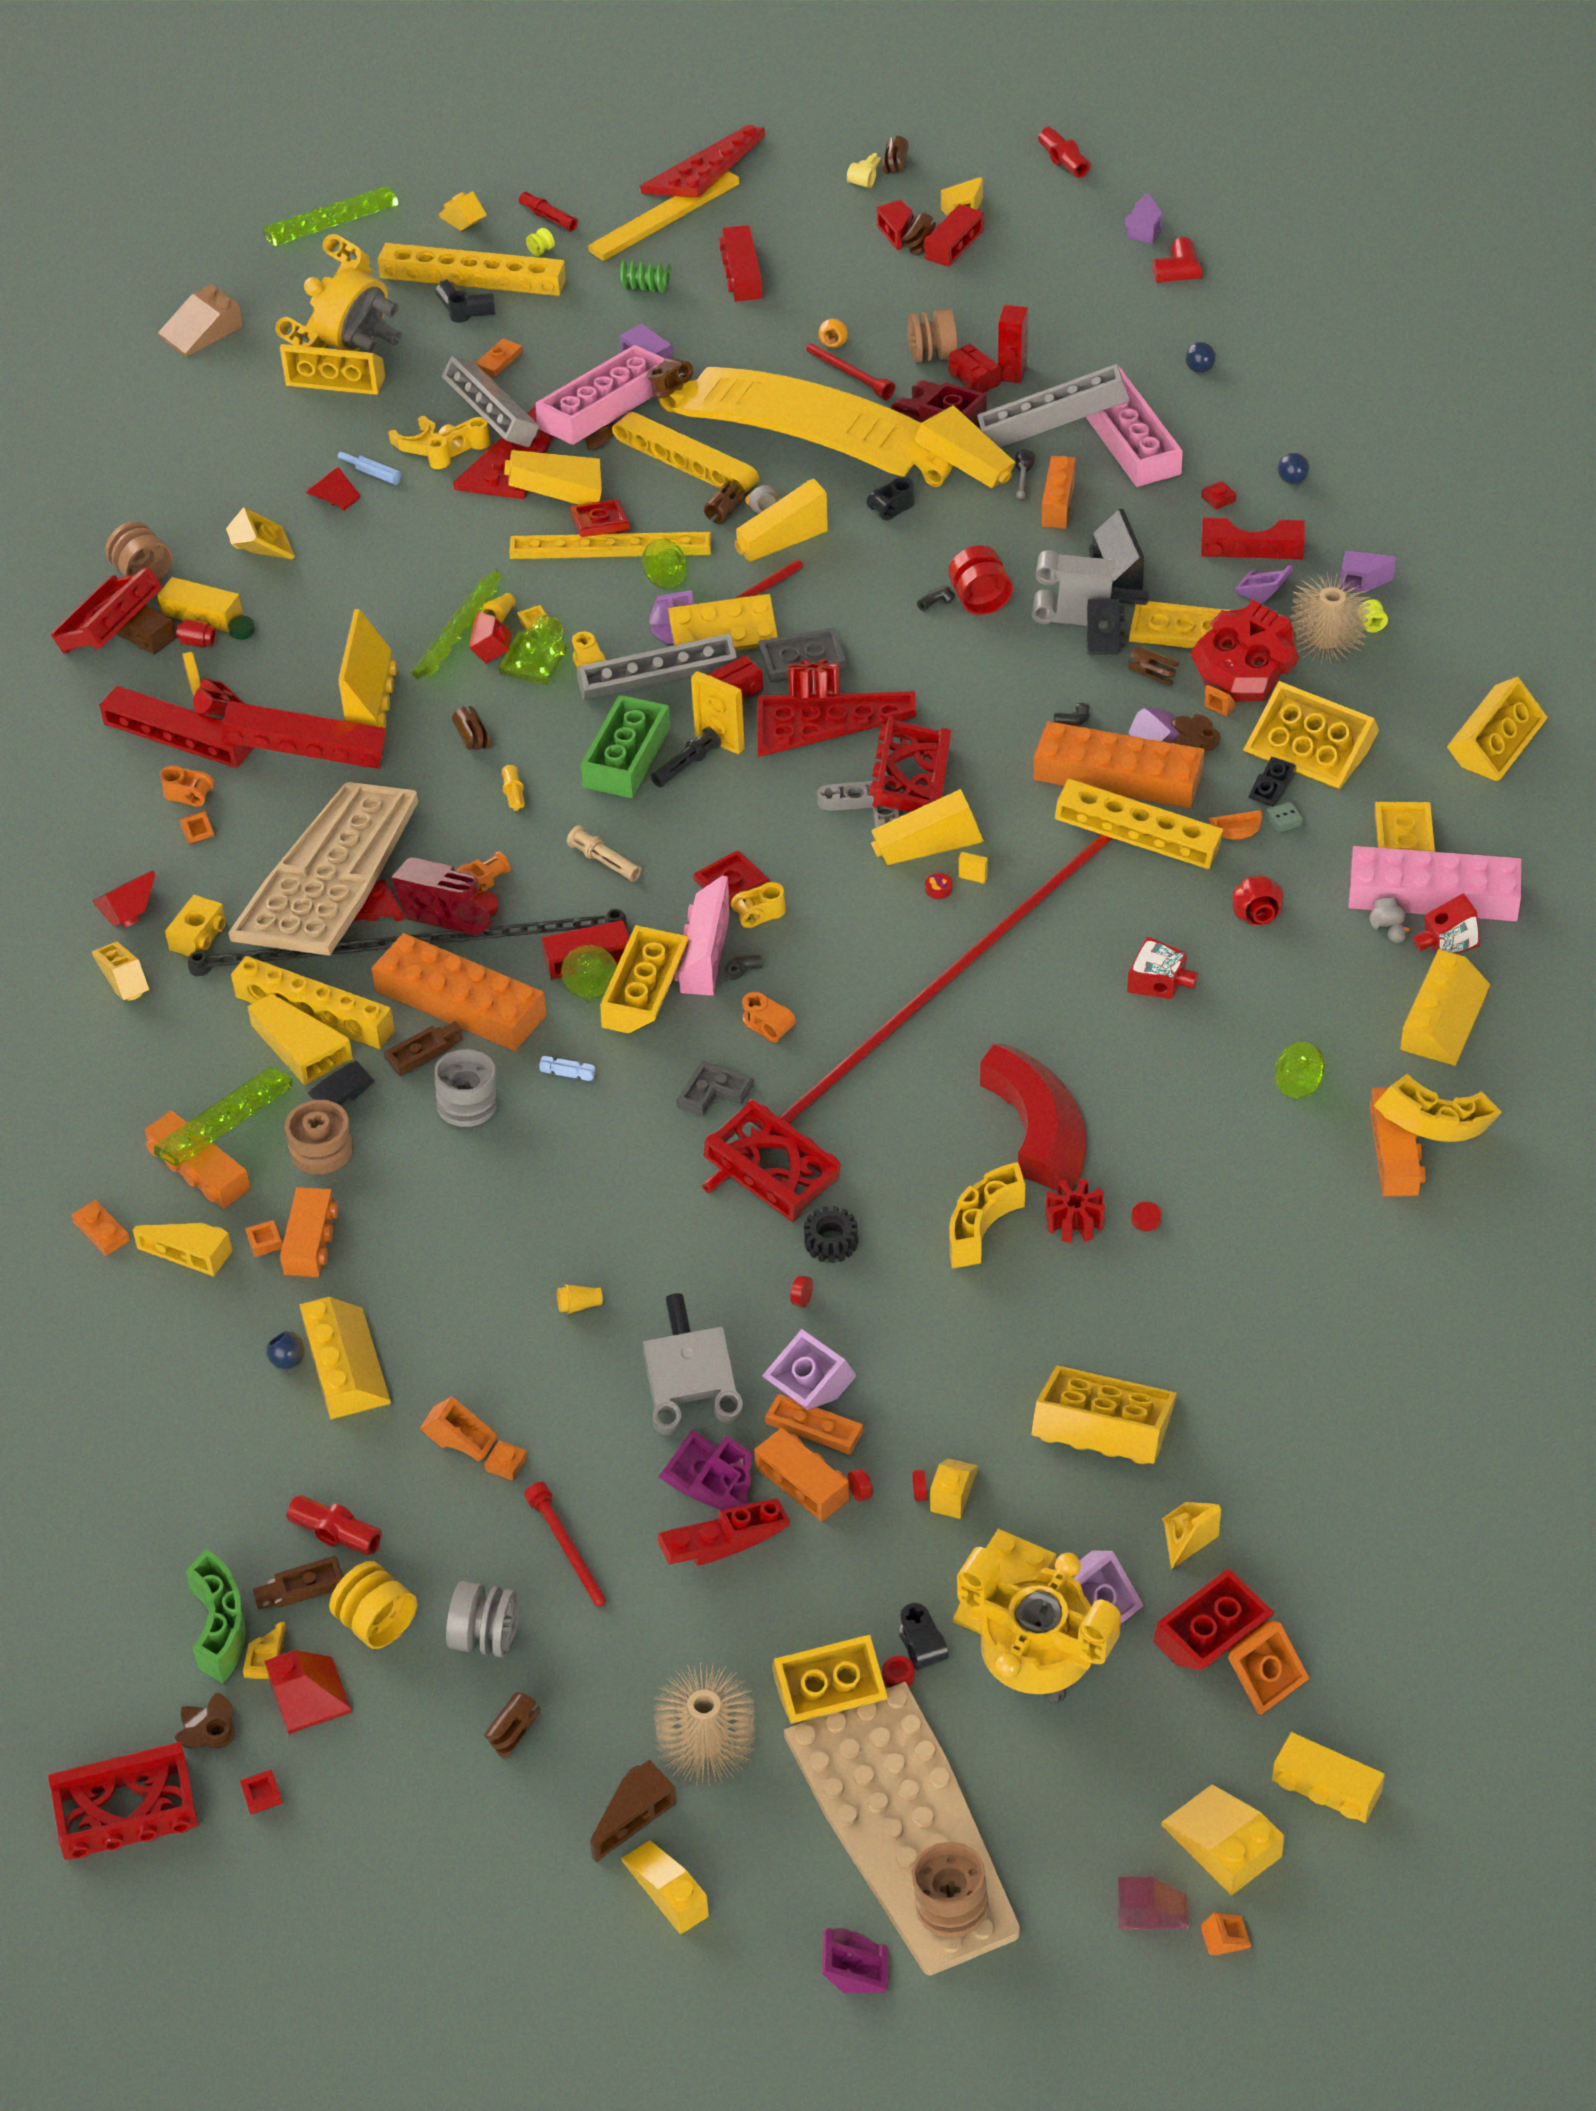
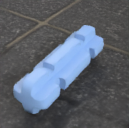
M546 1055L541 1058L539 1066L540 1071L543 1073L552 1074L553 1071L555 1075L575 1079L580 1076L581 1080L586 1081L594 1079L596 1071L593 1064L583 1063V1065H580L578 1061L562 1058L554 1060L555 1057Z

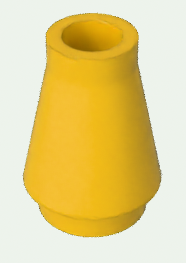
M505 593L498 598L486 602L483 605L482 612L497 618L502 623L511 608L516 604V600L512 594Z
M565 1284L564 1287L557 1288L559 1312L571 1314L594 1306H600L603 1303L601 1287L592 1288Z

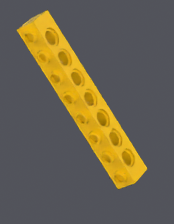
M385 243L378 257L380 278L434 284H440V281L448 279L450 282H454L456 286L560 296L566 281L565 261L558 259Z

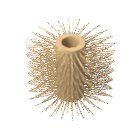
M1332 576L1331 587L1329 583V587L1326 588L1325 586L1323 589L1321 585L1319 586L1315 582L1321 590L1320 593L1310 585L1309 587L1313 590L1311 592L1316 594L1311 595L1308 593L1309 591L1306 592L1305 590L1304 592L1307 594L1300 597L1303 600L1297 601V606L1292 607H1301L1296 608L1294 611L1296 614L1290 616L1292 620L1296 621L1291 623L1293 628L1296 625H1302L1295 628V633L1306 632L1302 633V635L1296 634L1299 635L1297 637H1309L1308 639H1297L1296 637V640H1305L1296 645L1311 643L1303 648L1304 650L1312 645H1316L1307 653L1308 655L1317 647H1319L1318 651L1323 649V654L1324 649H1326V658L1327 649L1329 654V649L1336 648L1337 652L1339 651L1343 655L1338 649L1340 646L1343 647L1342 649L1345 648V651L1351 653L1345 646L1353 648L1354 645L1351 643L1358 640L1355 637L1361 636V632L1357 629H1361L1364 626L1362 623L1367 622L1364 621L1366 617L1363 615L1369 614L1366 609L1362 612L1356 611H1361L1364 607L1370 606L1369 603L1353 604H1357V602L1363 603L1359 601L1371 597H1354L1360 594V592H1357V594H1347L1355 588L1343 592L1350 585L1349 583L1344 588L1342 587L1341 590L1339 589L1340 586L1335 588V584L1332 587ZM1350 598H1361V600H1359V599H1352V600H1356V601H1351V600H1349V599H1350Z
M700 1662L701 1690L698 1680L696 1683L694 1681V1690L690 1682H688L690 1687H687L689 1692L684 1686L682 1688L674 1681L676 1683L674 1685L681 1692H685L689 1699L685 1694L682 1697L676 1691L669 1692L676 1697H681L684 1702H680L678 1699L674 1700L673 1698H667L663 1701L679 1703L683 1707L678 1705L676 1708L673 1705H667L663 1708H656L662 1711L675 1709L678 1713L667 1712L654 1716H660L664 1719L679 1717L681 1720L667 1719L658 1722L661 1720L654 1719L656 1720L654 1723H660L654 1724L658 1725L655 1726V1730H659L655 1732L663 1733H656L657 1736L655 1737L659 1738L655 1739L675 1742L677 1738L678 1740L675 1744L667 1743L656 1746L672 1749L674 1747L677 1748L681 1744L680 1750H675L668 1754L676 1756L678 1752L679 1756L682 1753L676 1759V1762L682 1757L684 1761L689 1755L687 1761L689 1762L691 1758H694L692 1767L695 1763L697 1769L696 1764H698L699 1772L702 1763V1776L704 1775V1761L706 1758L709 1781L708 1757L710 1758L711 1766L714 1761L716 1762V1759L719 1765H721L723 1760L720 1755L725 1761L730 1760L728 1756L726 1757L722 1754L721 1750L733 1758L734 1755L740 1756L733 1751L734 1748L737 1750L747 1748L745 1746L740 1747L739 1745L728 1744L727 1741L742 1743L747 1740H753L747 1737H736L737 1739H734L733 1737H728V1735L742 1736L747 1733H754L742 1728L751 1726L748 1728L754 1729L753 1726L755 1725H750L743 1721L751 1719L748 1721L754 1722L753 1719L755 1718H747V1716H750L747 1714L754 1715L752 1712L755 1711L750 1710L755 1709L744 1707L745 1710L742 1707L728 1709L731 1705H743L754 1702L741 1701L740 1699L733 1700L734 1697L742 1695L739 1692L728 1697L726 1693L734 1689L733 1687L728 1690L726 1686L723 1690L724 1693L720 1694L723 1687L729 1682L727 1679L715 1692L721 1675L716 1684L714 1681L711 1686L710 1678L709 1683L707 1680V1668L705 1690H703ZM735 1711L737 1712V1713L734 1714V1715H735L734 1717H733V1716L731 1717V1715H730V1716L727 1715V1714H729V1713H731V1712H733V1713H734ZM732 1719L738 1720L734 1724L728 1723ZM675 1724H679L682 1726L678 1729L672 1728V1726ZM732 1727L733 1729L737 1727L740 1728L738 1729L739 1731L736 1730L735 1732L728 1730V1728ZM674 1732H682L681 1735L676 1737L671 1735Z

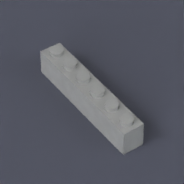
M451 356L441 377L505 440L529 447L537 434L539 425L475 363Z
M1115 364L978 414L977 416L981 431L1001 448L1130 401L1119 367Z
M731 634L578 666L577 680L582 699L586 700L688 678L696 671L704 674L711 673L736 660L737 656Z

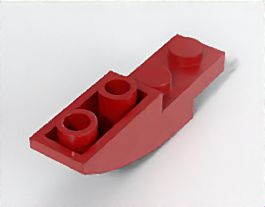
M773 1498L720 1510L718 1519L659 1532L657 1542L669 1565L694 1560L696 1566L723 1559L763 1542L788 1527L790 1520L779 1499Z

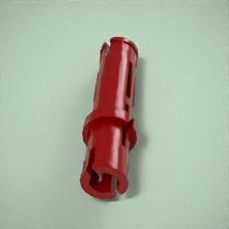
M527 191L520 194L519 204L532 210L533 214L543 216L569 232L577 228V218L550 205L546 199L542 197L537 198Z

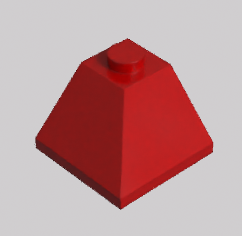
M153 870L92 901L114 927L123 924L124 928L138 922L137 916L145 912L155 873Z
M293 1650L264 1660L269 1682L288 1734L352 1712L332 1657Z

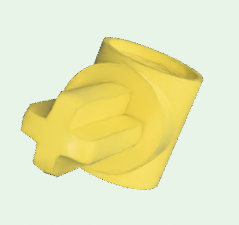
M873 153L866 160H862L859 163L853 162L847 172V182L871 188L875 182L876 168L881 163V158L878 157V154Z

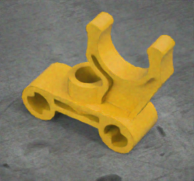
M420 416L418 418L420 430L424 431L421 434L407 437L398 434L396 430L388 432L390 444L396 446L402 452L428 456L429 465L433 469L448 467L451 464L452 457L471 448L482 450L492 444L489 424L483 417L472 418L457 426L445 425L437 433L435 423L427 419L426 416Z

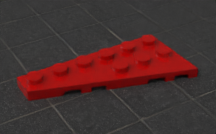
M754 125L742 127L731 135L641 184V193L700 197L766 136L764 127H755Z
M536 405L527 413L535 422ZM538 429L529 447L507 441L501 437L453 482L454 490L525 500L528 490L509 485V476L504 475L505 460H510L511 450L547 453L554 436Z
M915 691L839 693L837 695L828 694L826 698H819L816 694H812L809 698H800V694L794 696L759 695L757 715L758 757L879 727L881 724L886 725L889 716L894 717L896 721L916 717Z

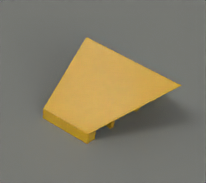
M1184 1502L1162 1518L1165 1525L1171 1570L1219 1536L1221 1519L1219 1504Z

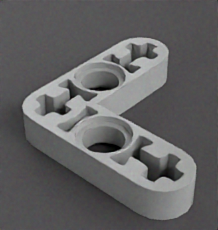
M872 781L824 785L817 790V805L822 810L838 811L872 808L875 828L899 818L898 809L880 805L878 807L872 806L873 796H869ZM893 785L885 786V789L892 791L894 788ZM859 793L862 796L860 798H852L849 795ZM888 809L892 813L885 815L880 814L879 811Z

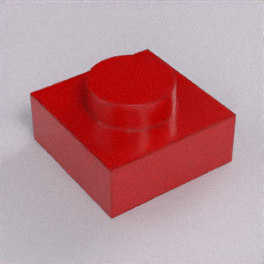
M1220 481L1202 489L1201 497L1215 510H1218L1236 502L1237 493L1223 481Z
M272 1769L239 1780L250 1815L283 1804Z

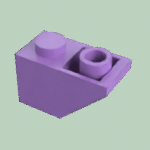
M1145 193L1142 199L1136 202L1132 213L1127 215L1125 227L1127 228V238L1153 244L1161 233L1162 211L1150 194Z
M1345 550L1341 569V586L1339 589L1341 590L1343 586L1345 587L1351 581L1352 583L1344 590L1348 591L1355 588L1352 591L1368 592L1367 590L1370 591L1394 580L1397 557Z

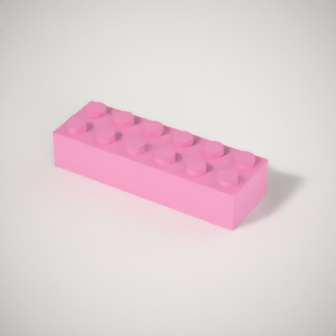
M631 346L537 401L536 422L539 425L538 429L571 445L578 443L580 440L654 397L652 393L654 388L651 380L647 377V372L662 363L665 358L639 346Z
M1119 367L1130 401L1086 416V419L1136 487L1181 475L1182 449Z
M1353 846L1348 909L1374 910V901L1384 898H1396L1397 906L1401 907L1405 913L1427 914L1464 893L1477 910L1478 918L1506 921H1517L1521 900V858Z

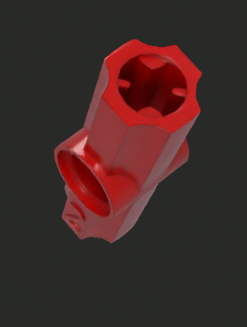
M1050 126L1043 128L1042 132L1038 135V142L1049 152L1052 162L1056 166L1062 164L1078 178L1084 177L1090 170V162L1079 153L1076 142L1073 139L1065 140Z
M303 1495L295 1496L289 1504L286 1514L287 1520L314 1532L315 1536L328 1546L336 1547L338 1544H342L367 1556L374 1554L379 1548L382 1538L381 1529L354 1518V1515L342 1505L332 1504L328 1507Z

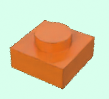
M274 1220L245 1228L254 1257L282 1249V1241Z
M498 1440L484 1463L485 1471L514 1481L528 1458L527 1450Z

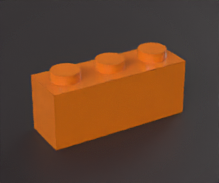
M1051 456L1042 501L1041 527L1067 528L1075 484L1076 458Z
M296 1187L280 1254L284 1275L319 1277L322 1265L327 1264L328 1249L326 1246L327 1242H331L333 1238L332 1219H337L338 1202L333 1200L331 1189Z
M782 1427L754 1449L756 1469L821 1522L849 1501V1482L846 1476L841 1471L832 1469L826 1464L820 1454L811 1452L803 1445L799 1437L794 1434L790 1435Z

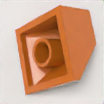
M1266 1621L1230 1650L1228 1659L1258 1715H1263L1310 1679L1280 1622Z

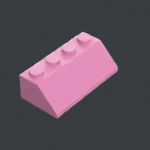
M721 876L697 892L694 905L689 904L688 921H690V924H685L683 934L689 936V942L681 958V965H678L675 972V981L680 983V993L714 996L730 918L728 876Z

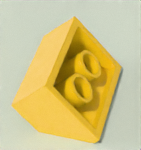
M870 1635L794 1653L773 1660L772 1671L779 1697L791 1724L888 1699Z

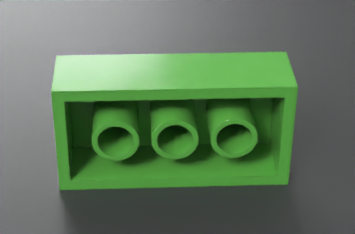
M619 695L580 764L583 788L633 799L671 729L669 705Z

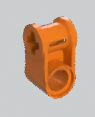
M167 766L160 773L164 797L169 801L181 802L194 807H201L205 803L207 792L211 791L215 785L214 779L207 773L184 769L179 766Z
M750 992L742 999V1006L745 1010L742 1016L743 1024L764 1036L770 1042H778L796 1024V1018L791 1010L774 1002L760 992Z

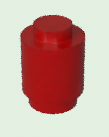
M184 619L177 626L176 637L179 638L181 644L206 648V646L212 647L216 639V627L211 626L207 622Z

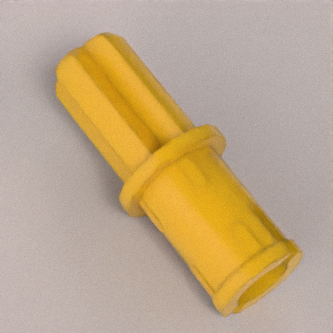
M507 765L502 769L503 773H501L504 781L503 793L507 796L509 807L513 808V811H519V808H523L525 805L522 793L524 785L519 779L518 768L514 765Z

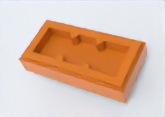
M503 338L475 364L487 375L496 377L523 353L522 345Z

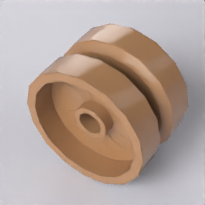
M312 1100L300 1104L287 1116L284 1130L288 1141L289 1155L292 1163L300 1171L309 1174H327L337 1171L349 1161L353 1153V1140L347 1113L339 1104L328 1100Z

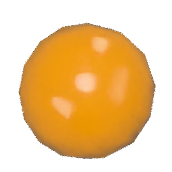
M828 319L819 327V339L827 348H839L848 339V329L841 320Z

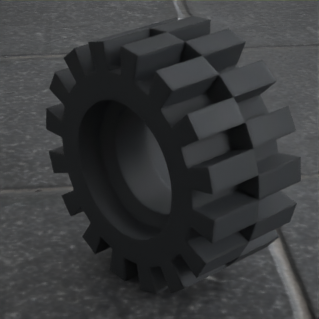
M828 1206L823 1207L822 1213L817 1209L814 1211V1216L809 1214L807 1222L805 1221L804 1244L807 1252H810L813 1258L819 1255V1261L824 1262L825 1258H829V1263H834V1258H838L839 1262L844 1261V1255L848 1258L852 1256V1250L856 1251L858 1244L857 1220L855 1221L854 1215L852 1213L848 1215V1210L844 1208L839 1212L836 1206H833V1211H829ZM826 1231L842 1233L841 1236L836 1238L820 1236V1234Z

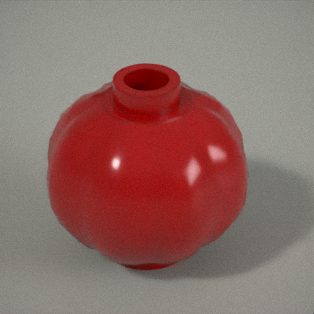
M1264 875L1245 878L1234 889L1232 894V908L1235 916L1254 926L1271 923L1283 909L1284 895L1282 888L1277 882Z

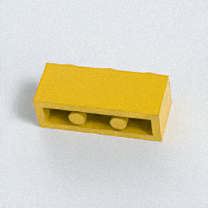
M171 577L157 595L160 612L163 615L179 620L191 619L207 622L211 626L216 627V629L229 632V621L243 614L238 593Z
M1291 1732L1274 1762L1272 1781L1278 1783L1285 1790H1294L1309 1797L1316 1804L1327 1805L1338 1810L1349 1819H1357L1366 1823L1382 1793L1385 1774Z

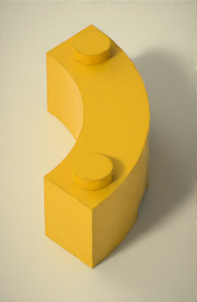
M1409 1074L1404 1075L1392 1084L1374 1105L1386 1119L1391 1120L1411 1133L1442 1142H1458L1477 1137L1485 1132L1502 1113L1482 1091L1469 1097H1455L1453 1101L1440 1099L1436 1092L1419 1084Z
M1018 1162L1001 1166L984 1174V1179L973 1187L969 1185L957 1200V1206L950 1218L949 1252L952 1269L980 1264L982 1238L990 1225L1004 1214L1025 1207V1182Z

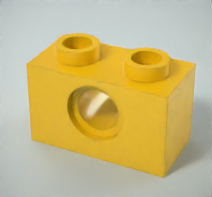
M193 894L165 930L169 950L188 957L194 951L204 952L208 950L213 939L226 925L222 903Z

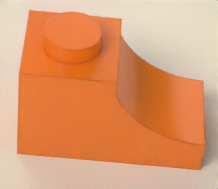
M453 1396L436 1404L420 1427V1430L442 1449L445 1447L457 1449L478 1462L486 1457L498 1437L497 1433Z

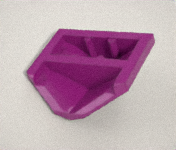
M827 1928L823 1932L822 1974L843 1993H884L888 1985V1947L884 1944L878 1945L857 1932L844 1928Z

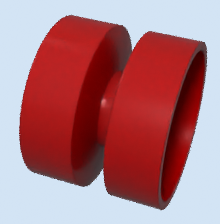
M977 545L966 548L958 553L949 565L948 575L963 607L969 613L974 615L990 614L1001 609L1009 601L1013 592V584L997 552L991 547Z

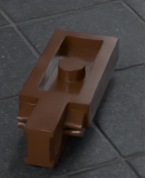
M456 1021L443 1028L431 1026L384 1052L385 1060L399 1076H402L445 1053L463 1040L462 1029Z
M335 1556L275 1573L274 1578L267 1581L268 1584L253 1588L257 1608L259 1610L273 1607L274 1605L275 1607L287 1606L333 1592L337 1584L342 1580L343 1574Z

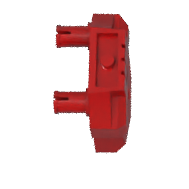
M1252 599L1248 606L1241 609L1221 610L1210 623L1212 629L1198 640L1190 652L1204 686L1209 685L1229 694L1234 702L1267 701L1280 675L1288 674L1299 660L1296 648V633L1290 619L1281 614L1278 615L1277 612L1270 610L1264 605L1262 606ZM1226 645H1232L1229 648H1224Z

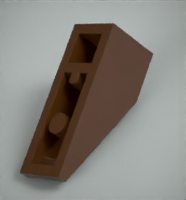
M650 1759L641 1766L637 1765L629 1770L622 1779L590 1839L592 1858L596 1862L677 1804L675 1786Z

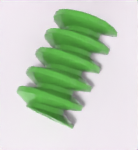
M623 259L620 267L623 289H629L631 286L633 290H638L640 287L642 291H647L649 288L651 292H656L658 289L660 293H665L671 279V265L668 263L666 269L663 270L662 263H658L657 268L654 269L653 262H649L648 267L645 268L644 261H640L639 266L636 267L635 261L631 260L630 265L627 266L626 260Z

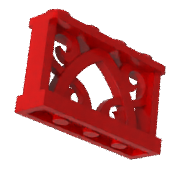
M149 567L142 568L134 575L119 578L116 575H110L51 632V637L63 654L69 653L73 648L93 645L95 649L102 648L163 587Z
M889 716L887 724H881L878 740L882 741V743H878L875 758L879 759V762L875 761L872 777L876 778V780H872L869 796H873L872 806L878 807L880 805L912 812L942 798L951 729L941 727L940 731L896 721L894 717ZM893 737L900 738L901 743H895ZM914 756L916 763L931 773L917 774L910 781L899 770L896 763ZM925 757H928L931 759V761H925L923 759ZM919 781H923L927 783L928 786H923L921 783H919V785H916V783ZM893 785L894 788L892 791L885 789V786ZM900 789H903V790H904V792H903L902 794H901V793H897V792H898Z
M750 1099L743 1109L715 1134L712 1132L705 1138L703 1157L792 1223L801 1216V1212L812 1201L839 1179L841 1164L833 1154L822 1150L811 1138L803 1136L789 1122L781 1120L767 1106L759 1104L754 1099ZM751 1122L761 1131L755 1130L752 1125L750 1129L751 1136L747 1137L742 1128L746 1123ZM736 1133L739 1140L728 1144L727 1141ZM757 1148L785 1149L789 1159L790 1171L782 1168L767 1170L760 1168V1155ZM747 1150L751 1152L753 1156L752 1160L746 1157L749 1156V1152ZM809 1165L822 1174L816 1179H807L800 1176V1174L811 1176L815 1173V1171L807 1168ZM774 1176H781V1182L775 1179ZM798 1184L808 1187L799 1196L795 1193Z
M181 1741L48 1774L58 1840L65 1860L81 1859L89 1854L104 1850H117L124 1845L136 1842H149L156 1837L172 1833H184L191 1828L199 1826L187 1761ZM179 1773L181 1788L167 1786L169 1775ZM146 1781V1782H144V1783H145V1786H140V1785L136 1784V1783H139V1782ZM127 1786L136 1794L146 1796L140 1806L127 1818L115 1816L100 1808L112 1798L116 1788ZM105 1791L104 1794H103L102 1796H100L99 1798H98V1795L95 1794V1793H99V1792ZM163 1795L177 1796L182 1800V1805L162 1811L166 1806L173 1807L172 1802L167 1798H163ZM73 1799L79 1808L65 1816L63 1801ZM86 1815L81 1820L79 1829L81 1830L86 1826L92 1829L71 1833L70 1827L72 1823L79 1817Z

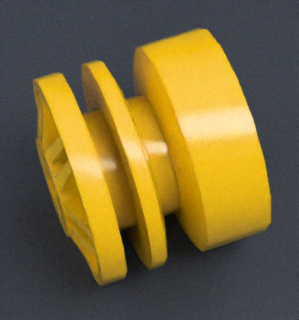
M366 1561L354 1567L337 1584L331 1595L329 1609L335 1618L341 1621L348 1629H352L353 1634L371 1649H381L395 1641L407 1629L415 1616L418 1604L416 1596L401 1583L394 1581V1577L385 1571L383 1567L375 1561Z

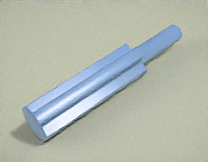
M344 452L338 453L339 459L356 465V470L393 485H398L402 479L401 471L361 455H359V458H356Z

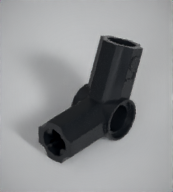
M448 279L440 281L438 287L435 288L436 295L449 310L450 319L453 322L462 323L469 320L471 316L495 314L493 293L468 295L466 292L460 291L455 283L450 282Z

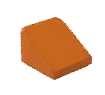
M1207 685L1205 687L1204 707L1227 717L1236 707L1232 697L1212 686Z
M206 811L180 819V827L189 845L215 836Z
M1213 1912L1201 1925V1931L1209 1955H1220L1251 1947L1242 1915Z

